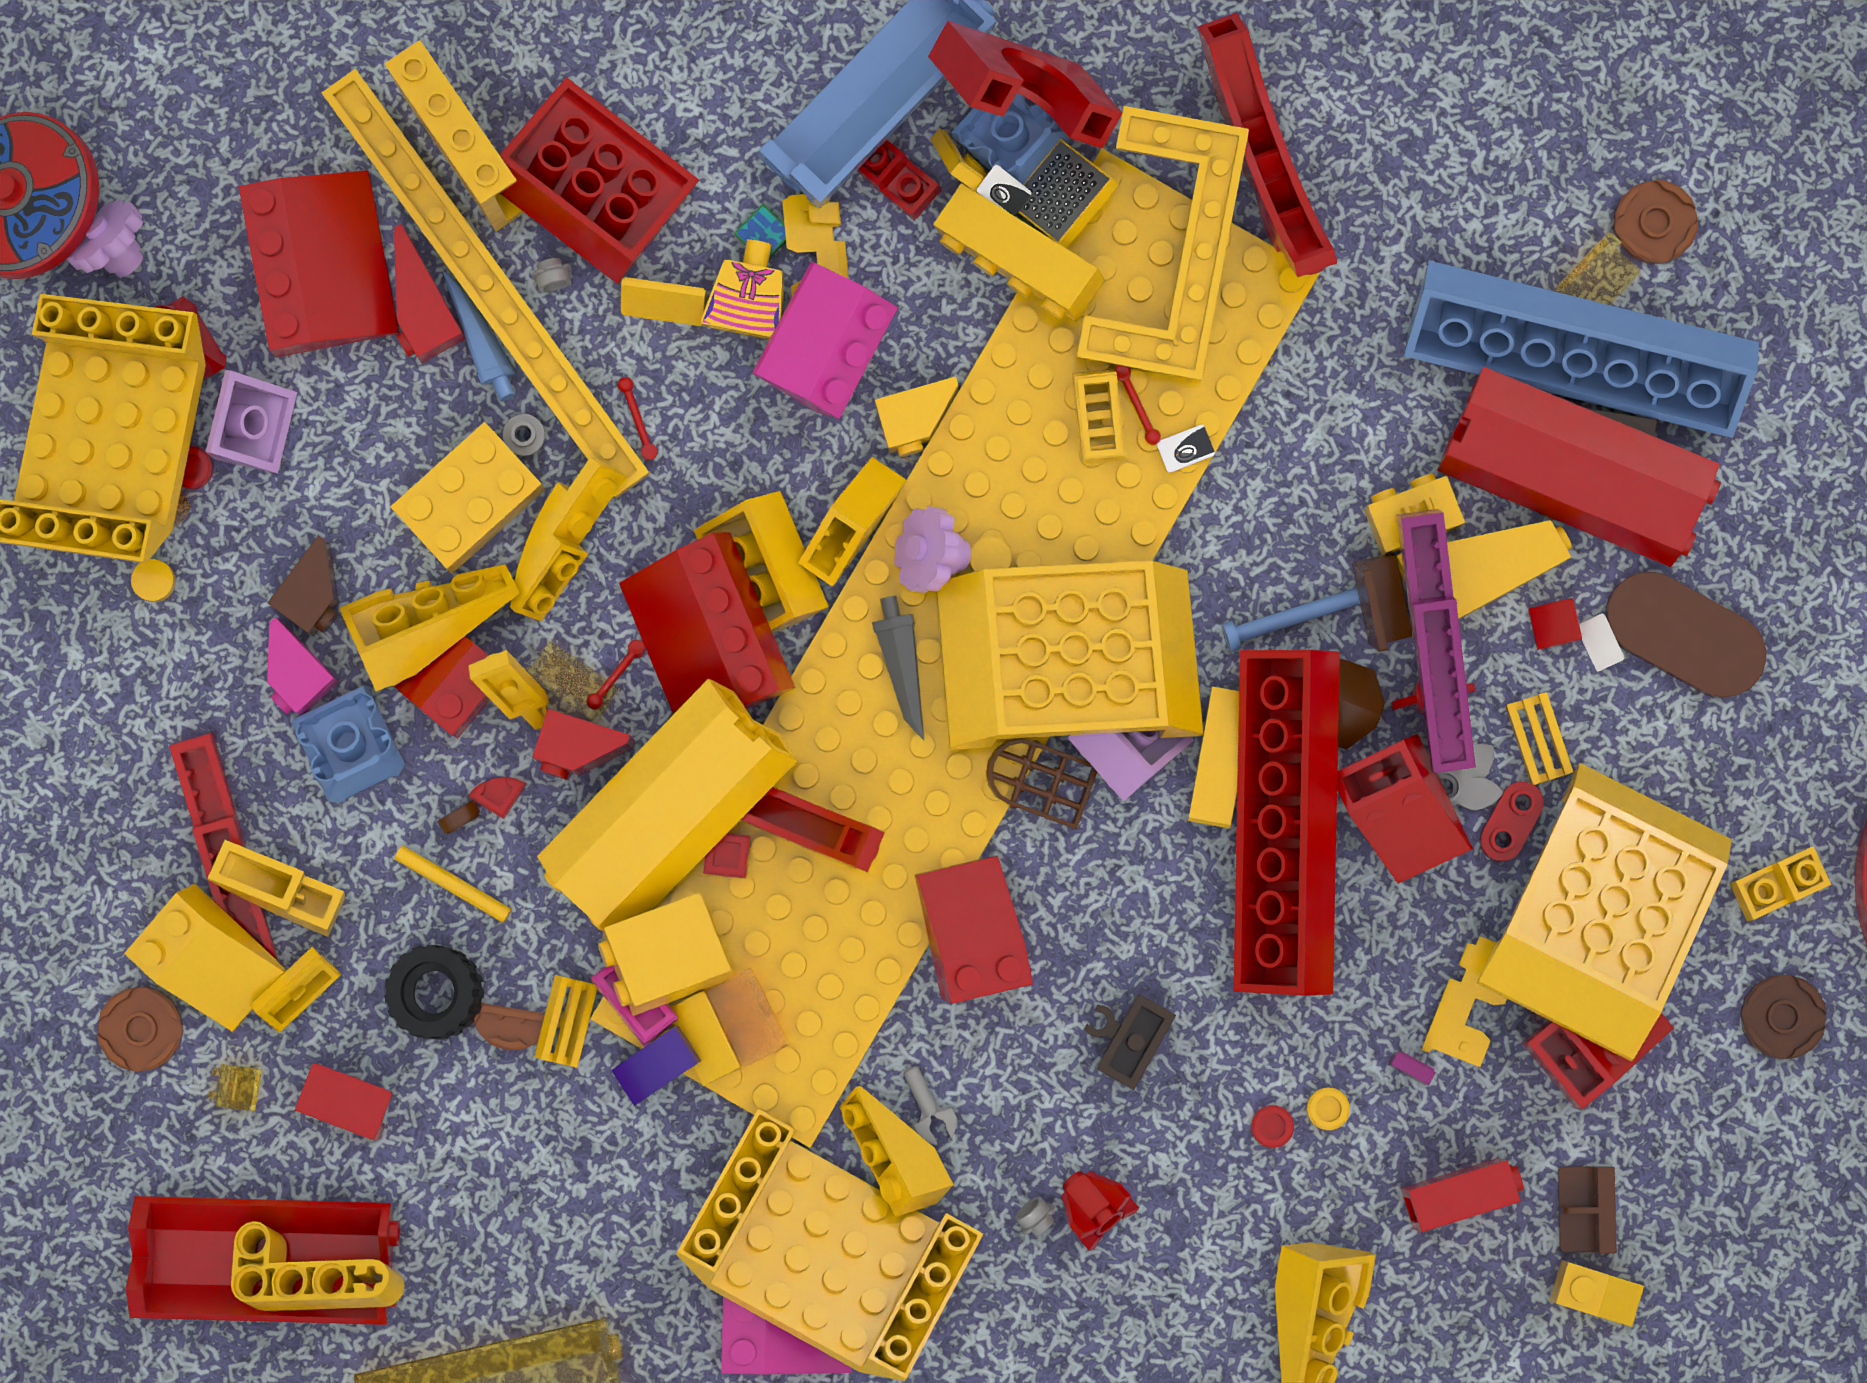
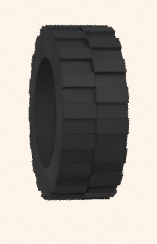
M427 945L426 947L418 946L412 948L413 951L399 957L400 960L393 964L389 970L391 973L389 978H386V995H384L385 1003H388L389 1007L388 1013L391 1018L397 1021L396 1025L400 1029L407 1030L408 1034L415 1037L443 1040L449 1039L451 1035L457 1036L463 1033V1029L470 1027L475 1020L473 1019L476 1014L480 1013L482 1008L480 1005L482 998H484V990H482L481 984L483 979L481 974H478L475 963L468 960L466 954L453 950L450 947ZM439 971L447 975L452 981L454 997L447 1009L440 1013L432 1014L422 1010L417 1004L415 987L418 980L424 974Z

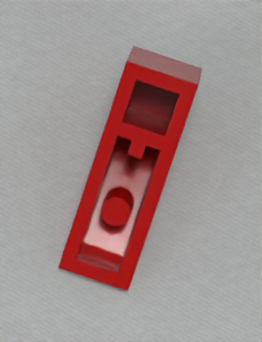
M402 224L394 227L397 322L403 332L396 335L408 358L416 354L420 362L424 363L466 339Z

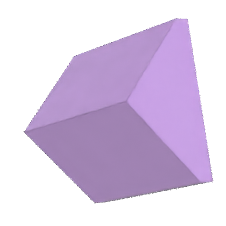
M225 370L206 453L218 461L278 474L297 392L231 370Z

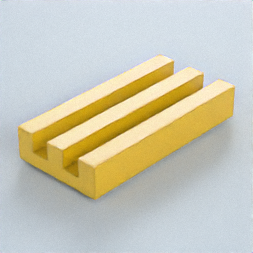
M1547 692L1506 705L1505 708L1530 783L1537 785L1573 773ZM1540 704L1561 768H1554L1534 705ZM1525 709L1546 773L1538 774L1518 710Z
M311 947L250 1006L258 1016L280 1033L342 974L322 954L320 955L314 947Z
M554 976L534 1058L575 1068L578 1067L597 992V987L594 984L563 976ZM570 987L565 1010L561 1013L566 989ZM558 1025L560 1030L554 1053H550Z

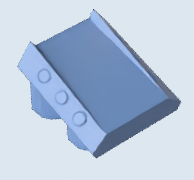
M1016 93L1004 117L973 108L951 134L954 140L990 171L995 165H998L1022 185L1060 139L1068 145L1070 141L1067 134L1045 110Z
M363 685L292 720L298 741L304 748L311 763L310 769L313 776L322 787L328 802H345L347 798L392 776H399L405 766L368 686Z

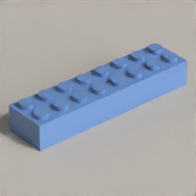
M1429 260L1409 324L1404 356L1479 375L1484 366L1545 392L1733 438L1758 371L1759 342Z

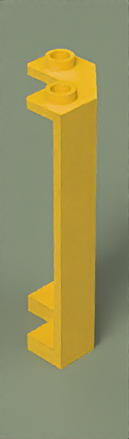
M708 678L541 851L537 857L546 871L544 878L554 889L562 892L589 917L592 924L602 932L604 927L651 911L787 773L797 760L778 732L752 719L734 691Z

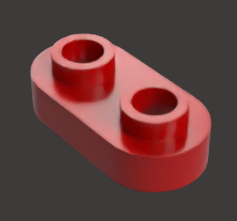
M1516 782L1509 785L1503 791L1479 838L1481 850L1489 859L1504 862L1513 859L1520 853L1543 809V796L1536 786L1528 782ZM1518 795H1525L1529 799L1530 805L1526 811H1521L1516 807L1515 799ZM1504 832L1509 836L1510 842L1506 848H1500L1495 843L1497 833Z

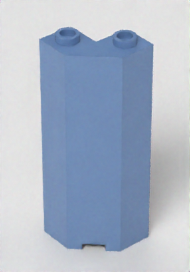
M909 0L773 141L769 139L761 147L758 157L789 187L796 192L801 190L807 196V199L820 209L946 79L928 58V55L947 20L990 34L996 24V20L992 17L995 11L985 0Z

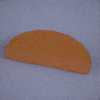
M481 1003V1011L479 1014H476L473 1020H475L474 1024L478 1033L490 1045L504 1050H524L538 1043L545 1013Z

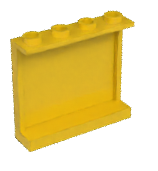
M421 40L384 63L403 98L495 232L524 213L522 210L500 194V192L517 182V180Z

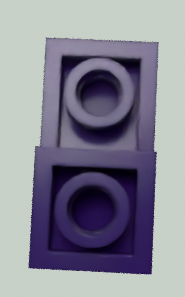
M675 1026L611 1071L635 1106L701 1062L680 1027Z

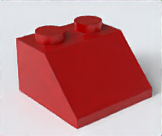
M464 636L416 675L401 681L394 687L443 729L458 739L490 701L470 679L468 665L483 660L489 655Z
M548 709L532 758L541 763L539 770L543 771V773L568 780L570 773L580 776L633 749L635 740L629 734Z

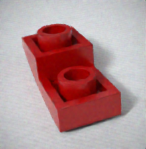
M888 140L857 170L863 178L914 221L942 191L937 182L910 162L907 156Z

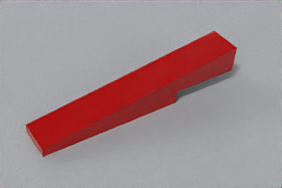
M214 732L169 745L194 826L192 831L207 880L225 840L246 848ZM208 880L214 902L278 961L264 909Z

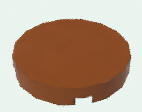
M1665 180L1640 183L1633 186L1620 199L1614 213V232L1620 246L1632 258L1646 264H1664L1679 258L1692 245L1698 231L1696 207L1692 198L1680 186Z
M138 987L125 989L109 999L100 1012L97 1034L99 1045L109 1060L120 1068L141 1072L157 1069L170 1061L180 1047L184 1030L181 1013L172 999L159 990Z

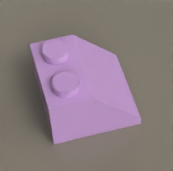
M1160 730L1070 735L1068 737L1080 754L1087 759L1123 802L1194 741L1192 737L1160 738Z

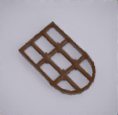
M1020 738L1005 741L998 746L990 756L986 770L989 788L995 797L1010 805L1011 808L1025 810L1076 830L1097 775V771L1088 761L1045 746L1038 740L1032 741ZM1018 743L1030 744L1026 756L1022 755L1020 757L1004 751L1007 747ZM1036 747L1062 756L1058 768L1054 767L1052 769L1032 761ZM998 756L1023 765L1018 778L1014 777L1012 779L993 771L994 763ZM1068 759L1091 767L1087 781L1063 773ZM1033 768L1054 776L1050 790L1047 788L1045 791L1024 783L1028 769L1032 771ZM994 779L1015 787L1010 800L1000 794L995 786ZM1065 780L1084 787L1079 803L1055 795L1060 781L1064 783ZM1025 790L1047 798L1042 812L1016 803L1020 791L1024 793ZM1058 802L1076 809L1072 823L1048 815L1052 803L1055 805Z

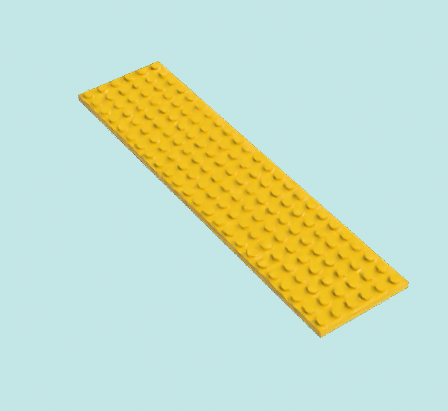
M1102 148L1093 164L1112 177L1119 186L1067 249L1097 267L1105 279L1104 283L1077 322L1066 315L1062 319L1054 317L1041 307L1043 300L1030 293L1028 298L1016 293L792 674L791 678L795 688L779 696L763 724L781 735L797 760L773 787L885 832L879 846V852L873 860L869 871L865 872L852 868L743 821H739L728 833L751 836L746 879L703 874L704 857L655 907L656 909L701 893L731 968L729 981L705 990L742 1068L705 1085V1087L753 1115L759 1109L794 1128L795 1132L792 1138L811 1148L929 946L915 874L979 860L1010 806L995 797L988 786L986 770L988 760L993 751L1005 741L1016 738L996 739L993 746L988 748L951 750L949 748L937 593L930 590L925 593L909 591L905 585L900 583L899 574L901 568L897 567L894 563L895 543L897 538L903 535V522L905 518L915 508L925 510L928 506L945 509L954 518L953 532L958 533L962 539L967 540L970 548L984 537H997L1003 540L1011 550L1012 561L1010 568L1153 561L1213 458L1211 456L1176 471L1168 472L1157 444L1150 445L1145 441L1146 431L1123 383L1117 381L1125 456L1082 460L1072 374L1104 369L1115 370L1116 366H1118L1077 358L1084 315L1168 330L1192 199ZM1231 222L1202 380L1129 367L1131 370L1130 380L1153 429L1160 432L1161 440L1198 425H1204L1216 453L1320 273L1303 275L1297 278L1281 251L1277 252L1272 245ZM1107 384L1084 386L1085 394L1108 391ZM1109 401L1086 403L1087 411L1110 408ZM1111 418L1088 421V428L1112 425ZM1113 435L1089 438L1090 445L1114 443ZM970 562L964 571L956 572L950 576V579L972 573L973 570L971 569ZM897 596L900 615H914L924 740L903 718L877 635L873 630L872 622L884 620L880 602L881 598ZM1050 736L1020 739L1038 740L1041 744L1046 745ZM1018 743L1007 747L1004 751L1020 757L1022 755L1026 756L1030 744ZM1036 747L1032 761L1036 762L1043 749ZM998 756L994 763L993 771L1014 779V777H1019L1023 765ZM994 779L995 786L1000 794L1010 800L1015 787ZM697 993L683 997L681 999L675 1000L667 1004L669 1007H671ZM603 996L590 1019L640 1049L644 1048L645 1046L641 1044ZM671 1025L668 1029H666L664 1032H662L660 1035L654 1038L651 1042H653L661 1035L675 1027V1025ZM694 1066L683 1073L702 1084Z

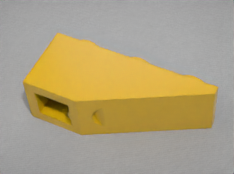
M862 1086L853 1089L839 1107L842 1112L843 1121L847 1128L852 1131L861 1149L862 1158L875 1176L880 1186L881 1195L885 1202L889 1204L894 1216L898 1217L936 1205L954 1184L935 1148Z

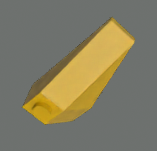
M506 564L457 574L451 583L432 586L429 580L416 583V590L395 595L392 588L377 591L340 607L339 610L375 691L395 686L401 681L416 675L519 594L518 588Z
M1313 1242L1282 1245L1275 1281L1281 1383H1335L1338 1371L1333 1362L1343 1344L1349 1346L1354 1335L1353 1332L1346 1329L1355 1306L1363 1309L1370 1293L1376 1254Z

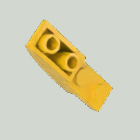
M590 457L570 487L557 482L533 524L518 564L514 582L519 594L510 603V608L514 612L542 622L547 613L552 609L556 600L588 555L580 546V543L586 534L589 533L595 521L626 478L617 467Z

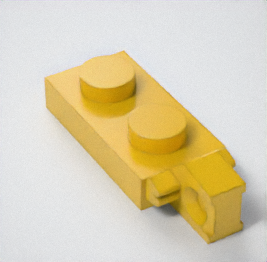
M507 650L491 654L483 660L468 665L470 679L510 720L522 716L535 730L542 728L547 713L546 708H548L549 703L548 696L545 690Z

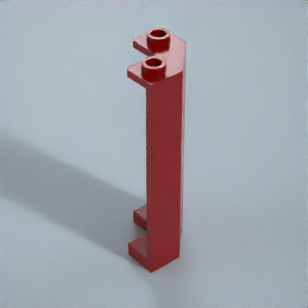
M1484 366L1473 384L1460 420L1449 438L1437 471L1668 567H1672L1680 555L1688 556L1696 538V533L1692 531L1705 504L1712 505L1721 485V481L1715 479L1720 466L1719 463Z
M134 1197L128 1225L132 1260L125 1289L130 1318L387 1325L389 1307H397L396 1302L387 1307L262 1311L240 1301L235 1297L231 1288L235 1236L240 1227L253 1221L260 1222L283 1236L287 1246L286 1262L374 1259L392 1268L393 1246H399L400 1221L393 1220L391 1203ZM263 1237L257 1243L256 1253L260 1252L265 1246L266 1237ZM343 1276L334 1282L333 1293L342 1287ZM303 1278L298 1279L293 1285V1294H296L301 1289ZM262 1279L254 1285L252 1290L253 1296L261 1290L263 1285ZM363 1281L364 1284L374 1289L375 1284H368Z

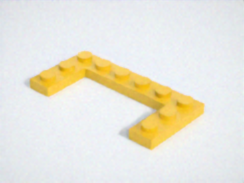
M1128 106L1123 107L1116 149L1199 164L1168 330L1084 315L1077 358L1202 380L1249 129Z

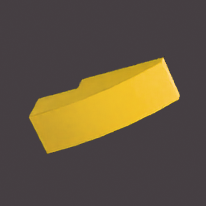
M1212 686L1188 818L1190 822L1230 829L1237 794L1239 691Z
M227 840L224 841L208 876L209 881L280 917L327 937L330 935L345 900L344 891L307 877L304 871Z

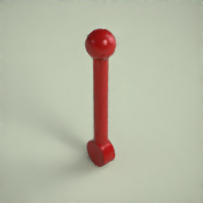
M1120 365L1116 366L1117 381L1123 383L1146 431L1145 441L1150 445L1158 444L1161 440V434L1158 430L1153 429L1130 380V368Z
M622 377L619 379L617 386L619 391L625 394L643 446L641 448V455L645 460H653L656 458L658 451L656 446L650 443L632 392L634 382L629 377Z
M633 640L629 643L628 654L599 690L587 697L586 703L590 709H599L603 704L602 698L634 658H640L645 654V645L641 640Z

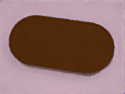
M1657 572L1634 574L1617 585L1608 599L1606 619L1622 649L1705 695L1722 698L1742 694L1756 684L1764 671L1766 664L1765 643L1760 632L1751 622L1667 575Z

